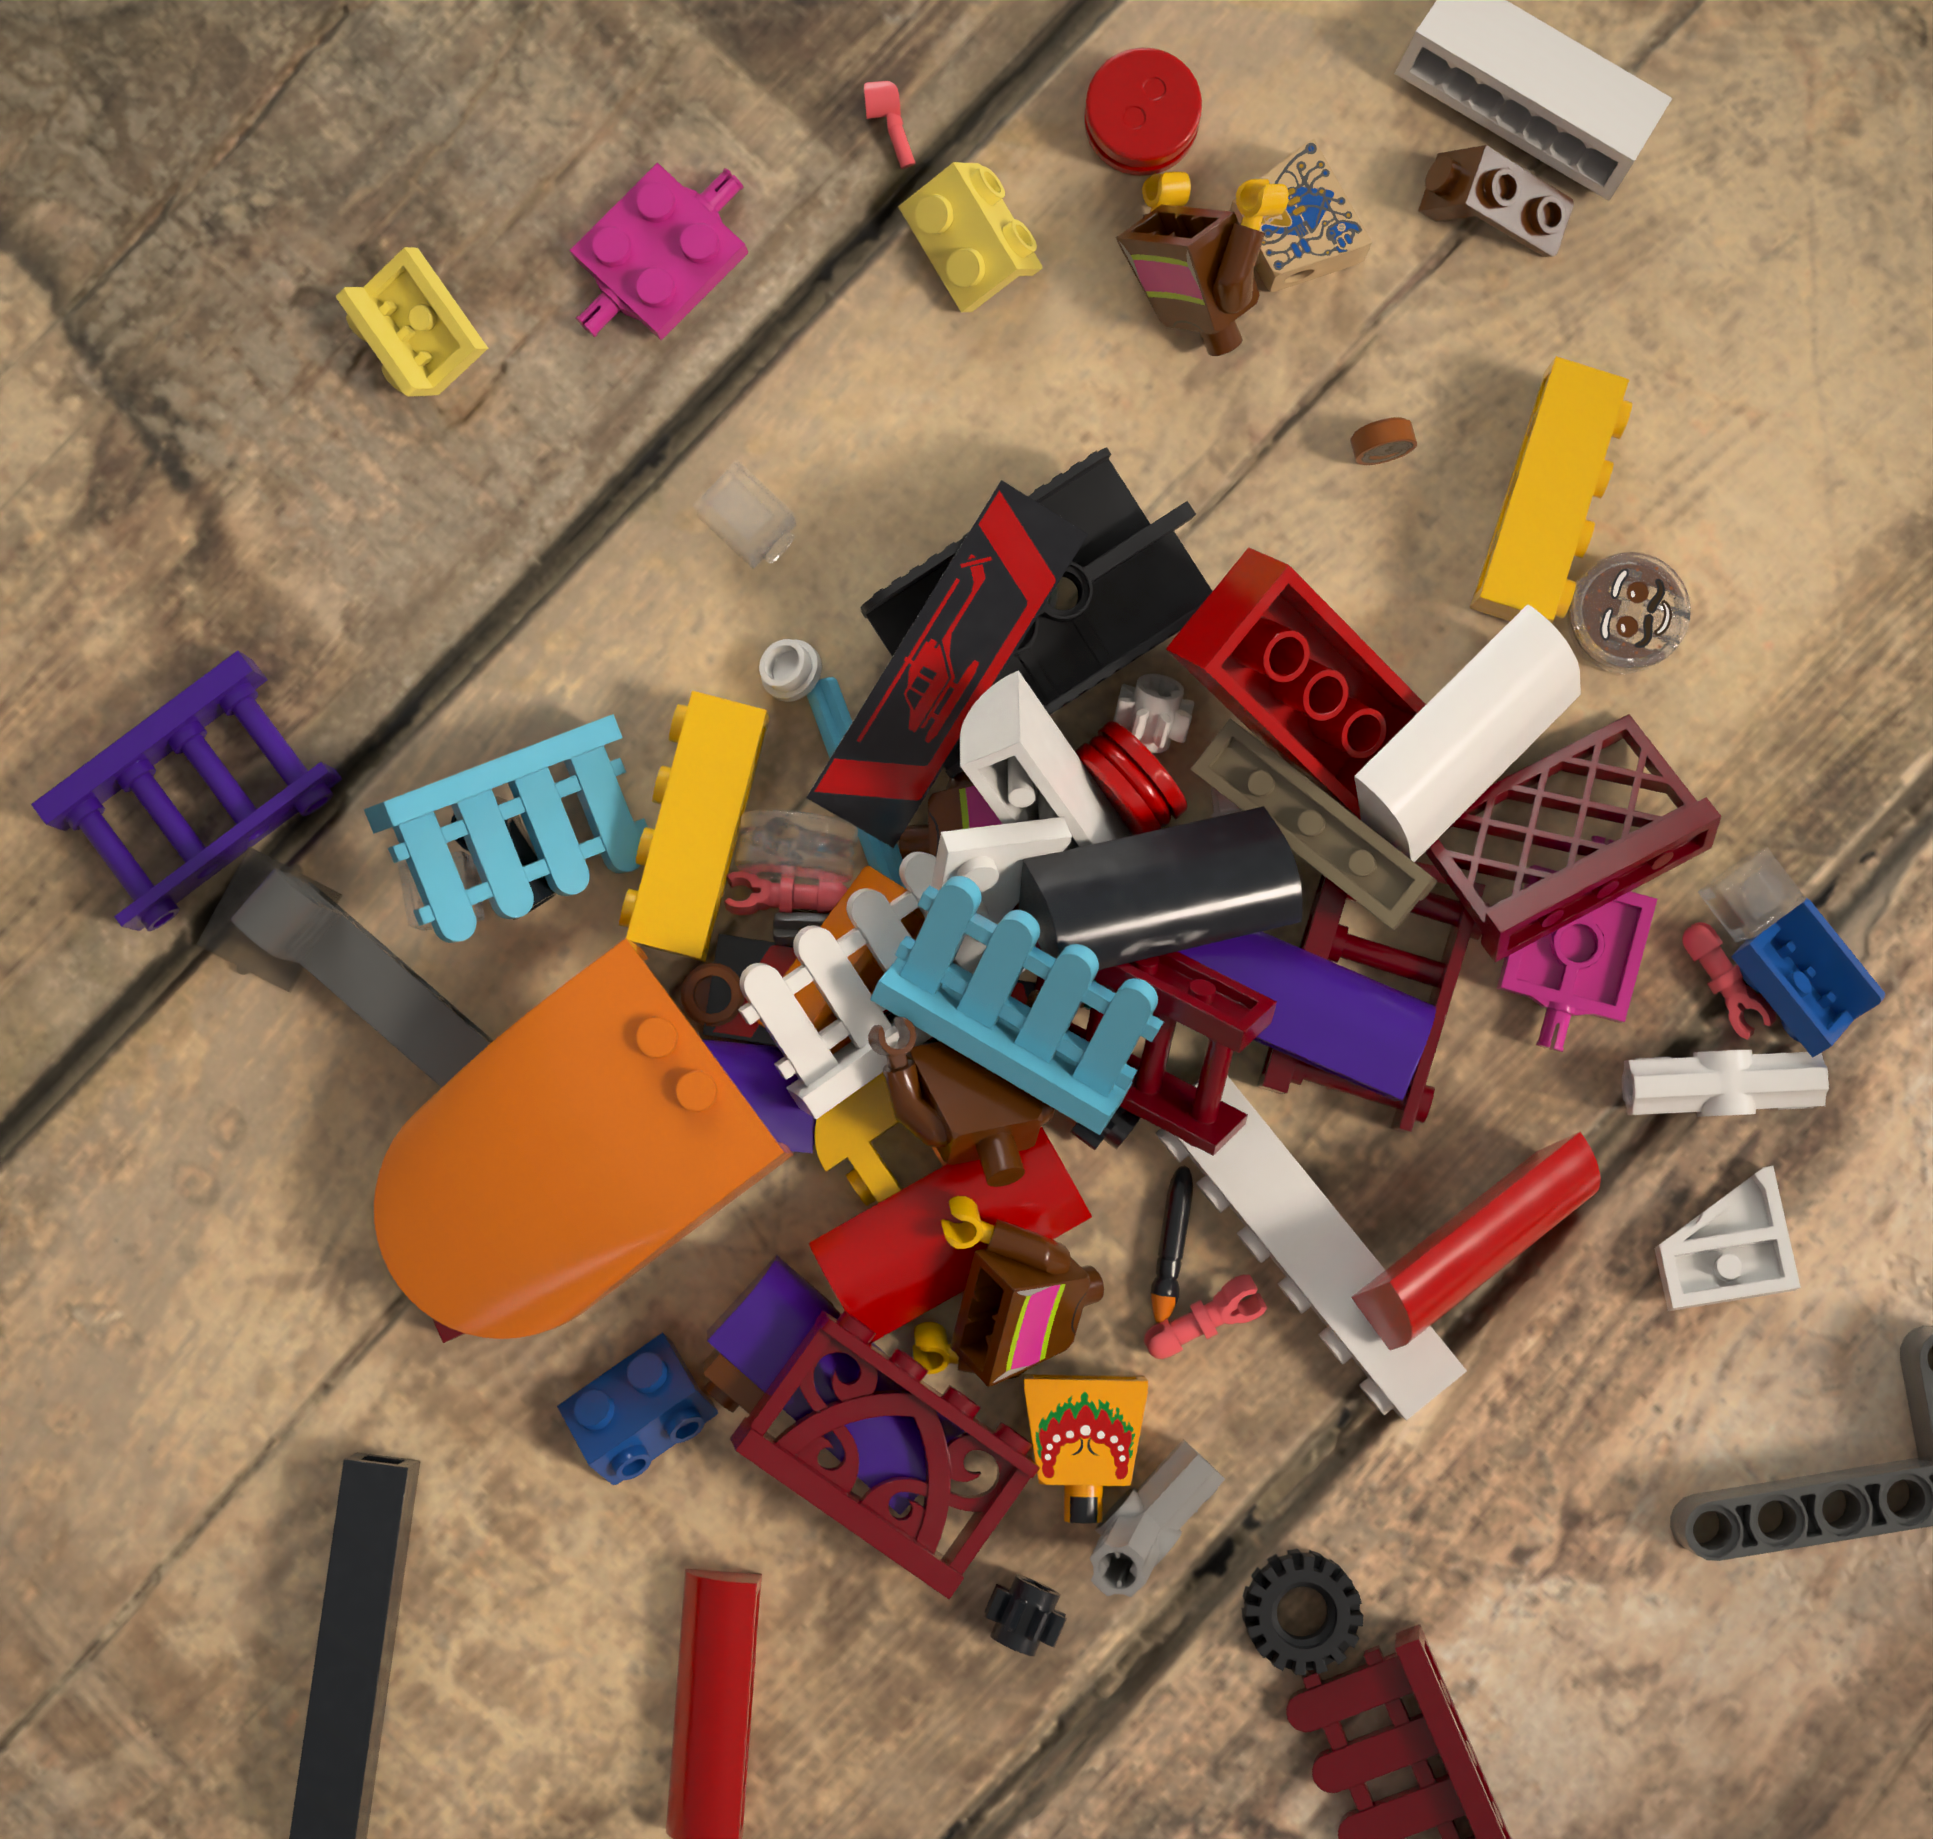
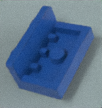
M1808 898L1800 899L1759 926L1731 956L1740 967L1741 974L1747 984L1762 994L1780 1017L1781 1023L1788 1035L1800 1042L1812 1058L1833 1046L1856 1018L1879 1005L1885 998V992Z
M663 1332L557 1406L588 1465L612 1485H617L623 1480H630L641 1475L648 1469L652 1460L676 1443H682L695 1437L701 1432L705 1423L718 1414L713 1401L700 1390L674 1343Z

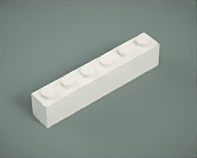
M1227 1076L1221 1101L1248 1114L1246 1124L1214 1156L1187 1144L1182 1139L1163 1129H1159L1156 1135L1179 1163L1189 1156L1200 1169L1204 1177L1196 1184L1219 1213L1230 1207L1245 1227L1237 1235L1260 1263L1271 1257L1286 1276L1278 1283V1286L1301 1314L1310 1307L1326 1325V1328L1318 1335L1343 1365L1351 1358L1368 1377L1359 1386L1383 1415L1394 1409L1399 1416L1407 1421L1467 1372V1370L1431 1326L1407 1345L1391 1351L1388 1349L1351 1298L1384 1272L1385 1269ZM1198 1081L1193 1084V1086H1195L1196 1088L1198 1085Z

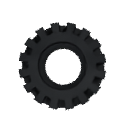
M1299 1549L1287 1550V1555L1278 1557L1275 1554L1267 1559L1269 1563L1262 1569L1257 1567L1251 1574L1253 1580L1249 1587L1245 1586L1242 1596L1245 1600L1244 1608H1241L1243 1621L1256 1650L1263 1658L1266 1657L1270 1660L1274 1667L1282 1671L1284 1668L1291 1669L1295 1675H1306V1670H1315L1317 1674L1328 1671L1326 1665L1334 1661L1338 1665L1347 1658L1344 1653L1349 1646L1355 1648L1359 1640L1356 1634L1358 1626L1363 1627L1364 1615L1360 1611L1362 1601L1359 1592L1353 1585V1581L1332 1559L1328 1560L1321 1553L1309 1550V1553H1301ZM1297 1587H1309L1318 1591L1325 1599L1327 1614L1323 1625L1315 1633L1307 1636H1295L1286 1632L1280 1626L1277 1618V1608L1281 1598L1288 1591Z

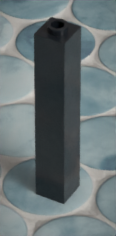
M359 1452L343 1460L289 1839H367L420 1468L419 1460Z

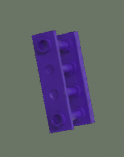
M238 650L31 804L46 825L63 831H67L69 828H72L74 831L81 829L134 902L114 916L121 927L137 931L145 927L147 931H153L163 926L180 911L176 903L298 812L302 816H307L321 808L333 796L330 788L342 780L334 768L323 762L318 763L309 771L255 700L258 697V692L255 689L268 679L252 659ZM223 713L227 716H236L288 786L258 809L204 739L207 735L205 727ZM172 751L175 754L184 753L236 823L233 828L207 847H205L153 777L156 773L154 765ZM121 789L124 792L132 791L185 862V864L155 886L102 815L105 811V807L102 804Z

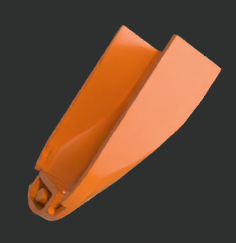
M627 938L531 1009L463 1067L410 1117L395 1136L385 1154L379 1170L374 1196V1224L382 1257L393 1279L409 1300L428 1316L451 1329L482 1338L510 1339L540 1334L572 1321L794 1155L787 1144L777 1142L644 961L648 957L642 948Z

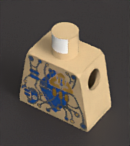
M1315 139L1306 142L1260 178L1268 179L1269 184H1284L1289 193L1285 211L1279 216L1263 217L1259 231L1265 233L1255 263V269L1270 292H1276L1355 266L1365 260L1372 241ZM1235 198L1232 201L1230 211L1235 212L1241 225L1244 215L1238 210Z

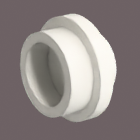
M783 639L773 643L765 650L759 664L764 688L774 698L784 702L799 700L810 693L816 686L822 670L821 658L818 652L802 640Z

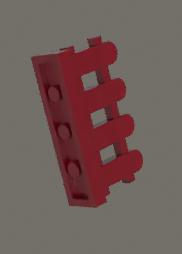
M1420 1624L1396 1633V1652L1384 1657L1378 1645L1364 1651L1363 1655L1367 1664L1326 1680H1322L1321 1675L1317 1674L1315 1670L1302 1676L1305 1688L1297 1690L1289 1698L1286 1709L1287 1719L1292 1727L1301 1732H1312L1320 1728L1324 1729L1331 1748L1320 1752L1315 1758L1312 1768L1313 1780L1318 1788L1327 1793H1338L1349 1788L1357 1807L1344 1814L1341 1818L1338 1828V1839H1404L1436 1826L1442 1839H1462L1454 1819L1465 1815L1474 1835L1464 1839H1512ZM1411 1693H1414L1422 1713L1413 1717H1409L1401 1698ZM1385 1704L1393 1724L1348 1741L1340 1721ZM1440 1754L1448 1774L1436 1778L1427 1758ZM1411 1765L1419 1785L1374 1802L1366 1782Z

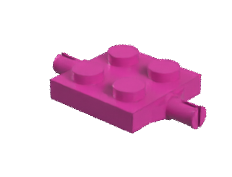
M656 163L569 250L574 259L595 278L602 292L576 317L580 325L586 331L588 330L590 335L596 337L597 333L620 311L624 315L640 320L655 336L662 340L749 253L745 243L723 224L718 213L744 188L735 175L732 176L731 171L724 168L723 172L699 194L695 190L682 186L659 163Z
M1600 836L1591 837L1592 842L1606 845L1615 841L1612 839L1605 841L1606 838ZM1532 865L1529 867L1530 869H1535L1548 873L1557 872L1556 870L1541 867L1538 865ZM1524 884V888L1530 886V884ZM1630 891L1504 958L1496 989L1528 997L1542 1008H1546L1540 1036L1536 1043L1537 1046L1563 1052V1045L1571 1016L1589 1014L1617 1023L1625 1022L1658 899Z

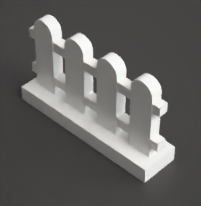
M913 852L902 860L899 875L907 891L890 903L878 891L868 888L855 891L848 899L846 907L847 915L855 928L836 940L828 930L819 926L811 925L802 928L796 934L793 942L794 953L802 965L782 978L775 968L764 963H754L748 966L741 974L740 989L748 1003L740 1007L738 1011L749 1025L760 1019L784 1056L774 1063L775 1067L786 1080L794 1074L799 1078L786 1087L798 1107L815 1119L821 1117L883 1072V1067L888 1064L886 1056L877 1054L868 1043V1034L874 1025H881L883 1027L885 1040L891 1048L898 1043L899 1033L895 1027V1017L898 1016L891 1013L885 1017L883 1011L886 1009L870 1000L871 993L847 957L866 944L884 973L898 958L895 956V953L900 943L906 936L911 937L902 924L901 919L916 908L920 909L924 917L926 916V910L919 907L918 903L923 892L932 883L936 857L931 854ZM965 936L953 963L974 974L987 946L971 936ZM812 981L837 1018V1020L820 1032L816 1030L794 996L795 993ZM915 1027L917 1038L914 1046L923 1044L932 1036ZM849 1036L851 1042L832 1054L829 1049Z

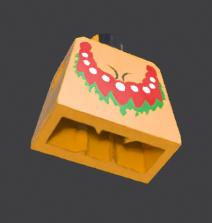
M1023 1374L1035 1462L1040 1467L1037 1472L1039 1484L1064 1485L1065 1522L1082 1524L1103 1522V1486L1131 1485L1148 1394L1147 1378L1145 1376Z

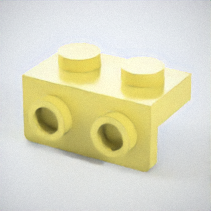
M953 162L898 207L961 312H973L1018 276H1033L1043 267L1034 253L1037 245L1033 235L1022 222L1014 219L1002 198L1005 197V191L997 176L989 168L979 163Z
M404 247L364 287H344L336 295L337 300L347 313L346 320L351 330L372 348L383 364L381 369L386 380L406 396L439 395L489 349L418 248Z

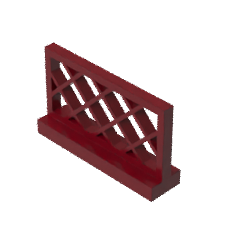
M1628 714L1491 785L1448 828L1456 827L1479 832L1473 856L1446 850L1439 839L1425 853L1482 931L1481 945L1494 963L1711 849L1722 816L1707 797L1700 801L1695 799L1635 720ZM1624 739L1639 758L1636 771L1598 763L1601 750ZM1593 755L1591 761L1583 760ZM1644 766L1651 774L1643 773ZM1560 771L1586 776L1587 781L1583 798L1580 799L1544 791L1547 778ZM1594 778L1632 786L1628 808L1589 801ZM1539 783L1537 789L1529 788V787H1531V786H1533V785ZM1639 788L1667 794L1677 809L1663 816L1635 811ZM1506 799L1533 804L1528 827L1492 820L1491 815L1494 805ZM1540 807L1579 814L1574 837L1535 829ZM1484 811L1483 817L1475 816ZM1585 816L1624 824L1621 838L1608 845L1580 839ZM1631 826L1639 828L1630 833ZM1486 835L1524 842L1519 866L1481 858ZM1531 844L1569 852L1567 866L1555 873L1526 868ZM1577 854L1585 856L1575 862ZM1460 869L1469 871L1468 879ZM1477 873L1515 881L1512 895L1487 907L1474 889ZM1522 883L1530 884V886L1521 890Z

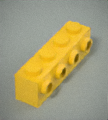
M1557 356L1545 370L1470 609L1511 621L1529 604L1551 623L1554 621L1555 616L1565 617L1576 587L1575 581L1567 579L1573 557H1584L1594 531L1595 522L1586 519L1592 497L1602 498L1612 474L1614 462L1605 460L1611 437L1620 439L1623 435L1632 410V402L1623 400L1629 379Z
M696 691L691 692L688 706L677 705L669 732V741L678 743L672 767L663 765L660 767L652 796L653 803L661 804L655 829L644 828L637 850L636 864L645 866L638 891L628 889L619 919V926L628 928L626 938L634 944L702 962L706 961L727 882L726 875L729 874L770 720L767 710Z

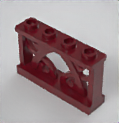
M822 1310L815 1320L816 1322L750 1415L744 1417L730 1437L733 1447L743 1457L944 1597L950 1599L963 1581L965 1570L1030 1478L1033 1479L1039 1471L1040 1467L1027 1455L1033 1444L1003 1422L993 1431L976 1419L975 1416L981 1407L951 1385L947 1387L943 1394L923 1381L928 1370L899 1348H896L891 1357L873 1346L870 1341L876 1333L850 1313L844 1310L837 1320ZM835 1352L846 1353L858 1363L860 1369L858 1377L852 1382L845 1383L838 1379L834 1369L831 1375V1386L833 1392L840 1400L826 1405L818 1395L814 1385L815 1367L828 1354ZM877 1369L907 1391H874L878 1379ZM800 1387L805 1399L814 1411L800 1418L775 1438L767 1430L797 1388ZM937 1412L967 1433H962L947 1443ZM881 1416H912L923 1445L926 1481L913 1477H894L876 1484L862 1498L851 1490L859 1471V1453L855 1440L845 1425ZM833 1431L842 1444L844 1458L838 1466L825 1468L818 1463V1454L824 1448H833L830 1441L823 1436ZM972 1450H981L993 1456L997 1465V1477L989 1490L972 1496L951 1492V1478L958 1482H969L982 1474L980 1471L972 1472L965 1469L964 1458L966 1454ZM900 1492H910L925 1496L923 1506L912 1499H908L911 1509L908 1515L902 1518L893 1516L889 1512L888 1505L892 1496ZM949 1506L963 1511L974 1512L944 1555L938 1552L936 1549L944 1530Z

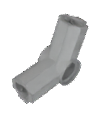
M1184 1439L1138 1489L1135 1487L1129 1489L1103 1516V1522L1098 1523L1095 1531L1101 1537L1090 1556L1094 1573L1091 1581L1106 1596L1124 1594L1132 1597L1146 1584L1153 1568L1178 1541L1182 1533L1180 1528L1195 1512L1197 1513L1198 1508L1216 1492L1220 1484L1225 1480Z

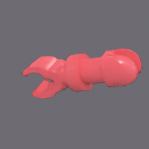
M737 871L726 875L730 887L746 886L753 893L746 900L735 901L727 898L724 903L726 910L736 915H751L757 913L758 910L779 908V912L792 913L793 909L817 910V913H831L848 889L842 883L833 881H819V885L795 884L794 877H781L780 883H774L758 878L753 873Z
M1701 922L1688 927L1682 937L1683 945L1693 961L1699 960L1712 979L1707 985L1715 995L1720 992L1725 998V1004L1729 1010V1020L1735 1032L1747 1040L1754 1034L1755 1028L1751 1027L1744 1018V1011L1749 1008L1757 1010L1762 1015L1764 1025L1771 1026L1776 1021V1012L1761 994H1757L1750 986L1746 985L1742 979L1740 967L1738 965L1733 966L1720 947L1723 942L1716 931L1709 924Z
M1243 1274L1231 1279L1214 1296L1211 1302L1204 1305L1201 1299L1190 1305L1191 1312L1176 1320L1169 1322L1166 1319L1151 1326L1144 1336V1343L1148 1348L1149 1354L1157 1359L1169 1358L1183 1351V1344L1203 1334L1206 1339L1217 1335L1216 1328L1223 1324L1247 1323L1263 1315L1267 1310V1306L1260 1293H1256L1258 1288L1251 1275ZM1253 1294L1250 1298L1240 1301L1245 1296Z

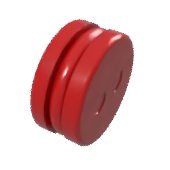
M1140 47L1125 50L1112 56L1097 70L1087 91L1084 124L1091 147L1107 165L1129 175L1147 176L1172 168L1186 156L1196 139L1202 113L1200 88L1191 70L1180 59L1163 50Z
M1116 721L1107 722L1098 730V736L1093 737L1089 744L1083 743L1075 750V753L1134 835L1159 830L1170 823L1171 815L1176 820L1186 812L1188 808L1187 801L1173 778L1147 747Z

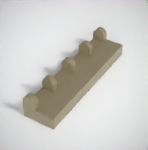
M1231 718L1191 767L1194 773L1242 811L1264 806L1295 853L1393 930L1397 929L1418 901H1422L1437 883L1435 878Z

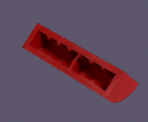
M685 1569L666 1834L673 1839H742L762 1574Z

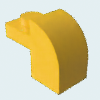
M883 1072L819 1117L815 1124V1146L824 1170L826 1172L830 1171L848 1158L854 1169L845 1176L866 1206H869L876 1200L879 1203L903 1189L871 1143L900 1123L894 1116Z

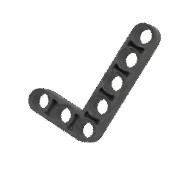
M275 868L230 918L239 930L272 956L300 963L441 1088L494 1041L335 901L306 879Z
M1921 1326L1913 1329L1904 1337L1900 1347V1362L1918 1458L1692 1494L1680 1500L1675 1505L1670 1516V1528L1676 1541L1699 1557L1711 1561H1722L1933 1526V1371L1927 1362L1929 1349L1933 1345V1326ZM1905 1480L1909 1487L1908 1502L1901 1510L1892 1512L1887 1504L1889 1488L1895 1482ZM1841 1490L1846 1499V1509L1838 1520L1827 1522L1822 1513L1823 1502L1831 1492ZM1776 1500L1782 1507L1783 1518L1775 1530L1763 1533L1758 1525V1514L1766 1503ZM1715 1511L1719 1519V1530L1716 1536L1708 1542L1698 1543L1693 1534V1526L1696 1519L1702 1513Z

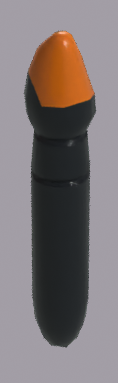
M1185 1165L1180 1166L1174 1172L1170 1181L1158 1249L1157 1277L1151 1284L1152 1311L1155 1321L1158 1323L1171 1316L1179 1298L1180 1287L1177 1278L1179 1277L1182 1265L1181 1260L1183 1259L1193 1196L1192 1174Z

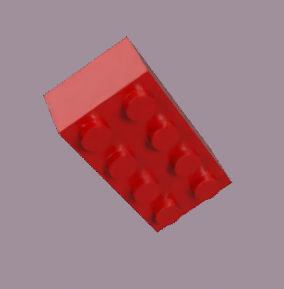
M1249 547L1166 648L1179 663L1270 750L1359 820H1361L1354 776L1426 705L1289 564Z

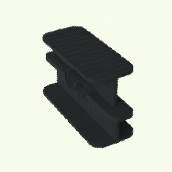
M1107 447L1098 452L1096 450L1091 453L1085 460L1072 465L1068 471L1058 474L1052 478L1051 482L1041 485L1028 496L1088 534L1062 576L1070 579L1077 588L1078 600L1076 605L1068 610H1059L1046 602L998 679L1000 681L1004 677L1019 671L1049 715L1181 631L1212 593V589L1174 532L1196 515L1189 502L1186 501L1150 524L1109 460L1111 452ZM968 533L961 540L945 547L939 554L936 553L928 558L922 565H917L909 570V573L902 578L900 576L892 581L891 585L885 589L882 588L874 593L873 597L860 607L861 613L869 620L892 657ZM960 742L944 766L949 778H953L963 772V769L960 767Z

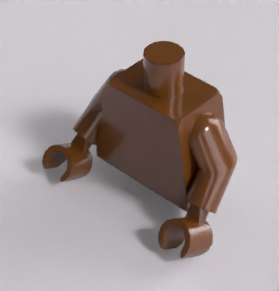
M1039 990L1032 991L1026 1001L1028 1007L1032 1008L1040 992ZM895 1017V1027L898 1030L899 1039L893 1048L885 1040L883 1027L881 1025H874L868 1034V1043L873 1051L887 1058L888 1064L883 1067V1073L896 1120L927 1146L936 1147L943 1161L947 1164L957 1165L980 1160L989 1186H1006L1021 1179L1025 1174V1169L1019 1151L1028 1150L1035 1145L1040 1127L1052 1119L1055 1109L941 1041L914 1046L917 1038L916 1029L912 1022L904 1017Z

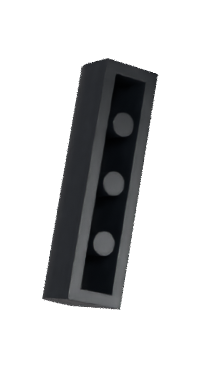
M1262 806L1023 860L1018 909L1031 914L1038 922L1040 936L1037 942L1045 953L1057 959L1065 947L1072 944L1084 945L1094 952L1099 962L1098 970L1299 923L1302 921L1303 899L1299 872L1292 850L1278 825L1266 808Z

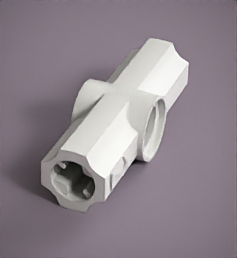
M1752 1050L1694 1052L1693 1057L1636 1058L1635 1060L1624 1061V1072L1622 1075L1623 1100L1625 1101L1628 1115L1697 1112V1117L1756 1114V1109L1814 1108V1106H1825L1826 1094L1829 1090L1828 1069L1824 1063L1822 1053L1812 1058L1808 1052L1752 1054Z

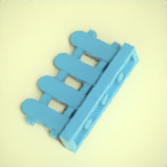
M614 714L364 809L373 834L393 827L399 844L389 847L388 850L394 863L402 860L407 862L424 907L413 911L419 926L431 922L434 932L441 940L448 943L464 941L470 938L476 929L477 920L472 905L489 899L493 911L499 917L515 919L526 915L531 910L534 896L529 882L545 876L549 887L556 894L570 896L582 892L589 883L590 873L585 861L587 858L600 853L606 867L612 872L620 874L634 871L641 866L636 864V855L640 837L647 824L644 818L633 821L616 776L626 773L621 758L609 760L604 747L606 744L623 738ZM564 761L570 777L554 783L548 767ZM508 783L514 799L498 805L492 788ZM575 792L594 838L578 844L561 801L562 797ZM451 805L457 821L440 827L434 811ZM519 814L522 817L538 857V861L523 867L504 821ZM461 837L465 839L482 882L466 890L447 846L448 842Z
M951 877L940 890L929 885L918 903L919 907L928 911V915L917 939L914 940L906 936L902 940L895 953V956L898 958L879 979L870 1000L898 1017L908 1019L915 1027L1100 1135L1133 1083L1132 1080L1137 1070L1126 1063L1140 1036L1152 1042L1164 1022L1152 1015L1158 1004V996L1155 989L1148 982L1133 978L1126 980L1118 991L1114 993L1093 981L1099 969V962L1094 952L1084 945L1072 944L1065 947L1057 959L1035 947V944L1040 936L1039 924L1031 914L1025 911L1012 910L1008 912L998 925L977 913L982 899L980 889L975 882L967 877ZM966 934L987 946L974 974L953 963ZM1024 968L1045 980L1032 1008L1010 996ZM1082 1002L1104 1014L1090 1042L1068 1030Z

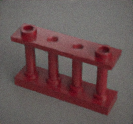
M1321 873L1299 948L1334 963H1338L1339 959L1343 958L1433 986L1428 1003L1436 1007L1434 1022L1403 1100L1392 1101L1270 1047L1265 1057L1257 1087L1278 1094H1287L1290 1083L1301 1085L1303 1080L1395 1108L1396 1111L1390 1129L1400 1132H1412L1414 1122L1423 1124L1429 1114L1435 1087L1426 1085L1469 939L1479 940L1482 931L1460 901L1430 892L1422 901H1418L1410 913L1451 925L1441 962L1349 934V927L1339 924L1345 901L1356 902V900ZM1475 882L1474 889L1482 898L1486 885Z
M1036 942L1035 947L1042 950L1039 943ZM1178 951L1098 970L1094 980L1114 993L1128 979L1137 978L1148 982L1155 989L1158 996V1004L1152 1015L1164 1021L1152 1042L1145 1039L1142 1057L1130 1055L1126 1064L1136 1069L1137 1072L1120 1107L1173 1134L1187 1144L1214 1156L1246 1124L1248 1114L1221 1101L1233 1051L1240 1053L1272 1023L1277 1001ZM1037 976L1034 990H1041L1045 982L1043 978ZM1091 1007L1087 1028L1084 1029L1071 1023L1068 1030L1090 1042L1104 1014ZM1177 1022L1209 1039L1197 1088L1165 1071Z

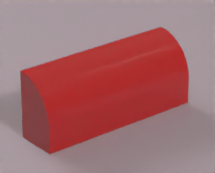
M1042 1126L1040 1127L1035 1145L1028 1150L1019 1151L1025 1174L1018 1181L1006 1186L992 1187L987 1184L980 1160L957 1165L946 1164L808 1243L844 1310L876 1333L870 1343L877 1341L965 1290L974 1252L986 1248L987 1244L979 1241L974 1246L966 1249H957L949 1244L944 1236L941 1220H949L959 1224L965 1222L951 1214L949 1206L951 1198L966 1196L972 1199L977 1204L981 1221L994 1225L996 1220L999 1219L1052 1240L1092 1218L1089 1209Z
M1578 1132L1535 1152L1351 1297L1390 1351L1410 1343L1598 1192L1601 1180L1599 1166L1585 1137L1581 1132Z

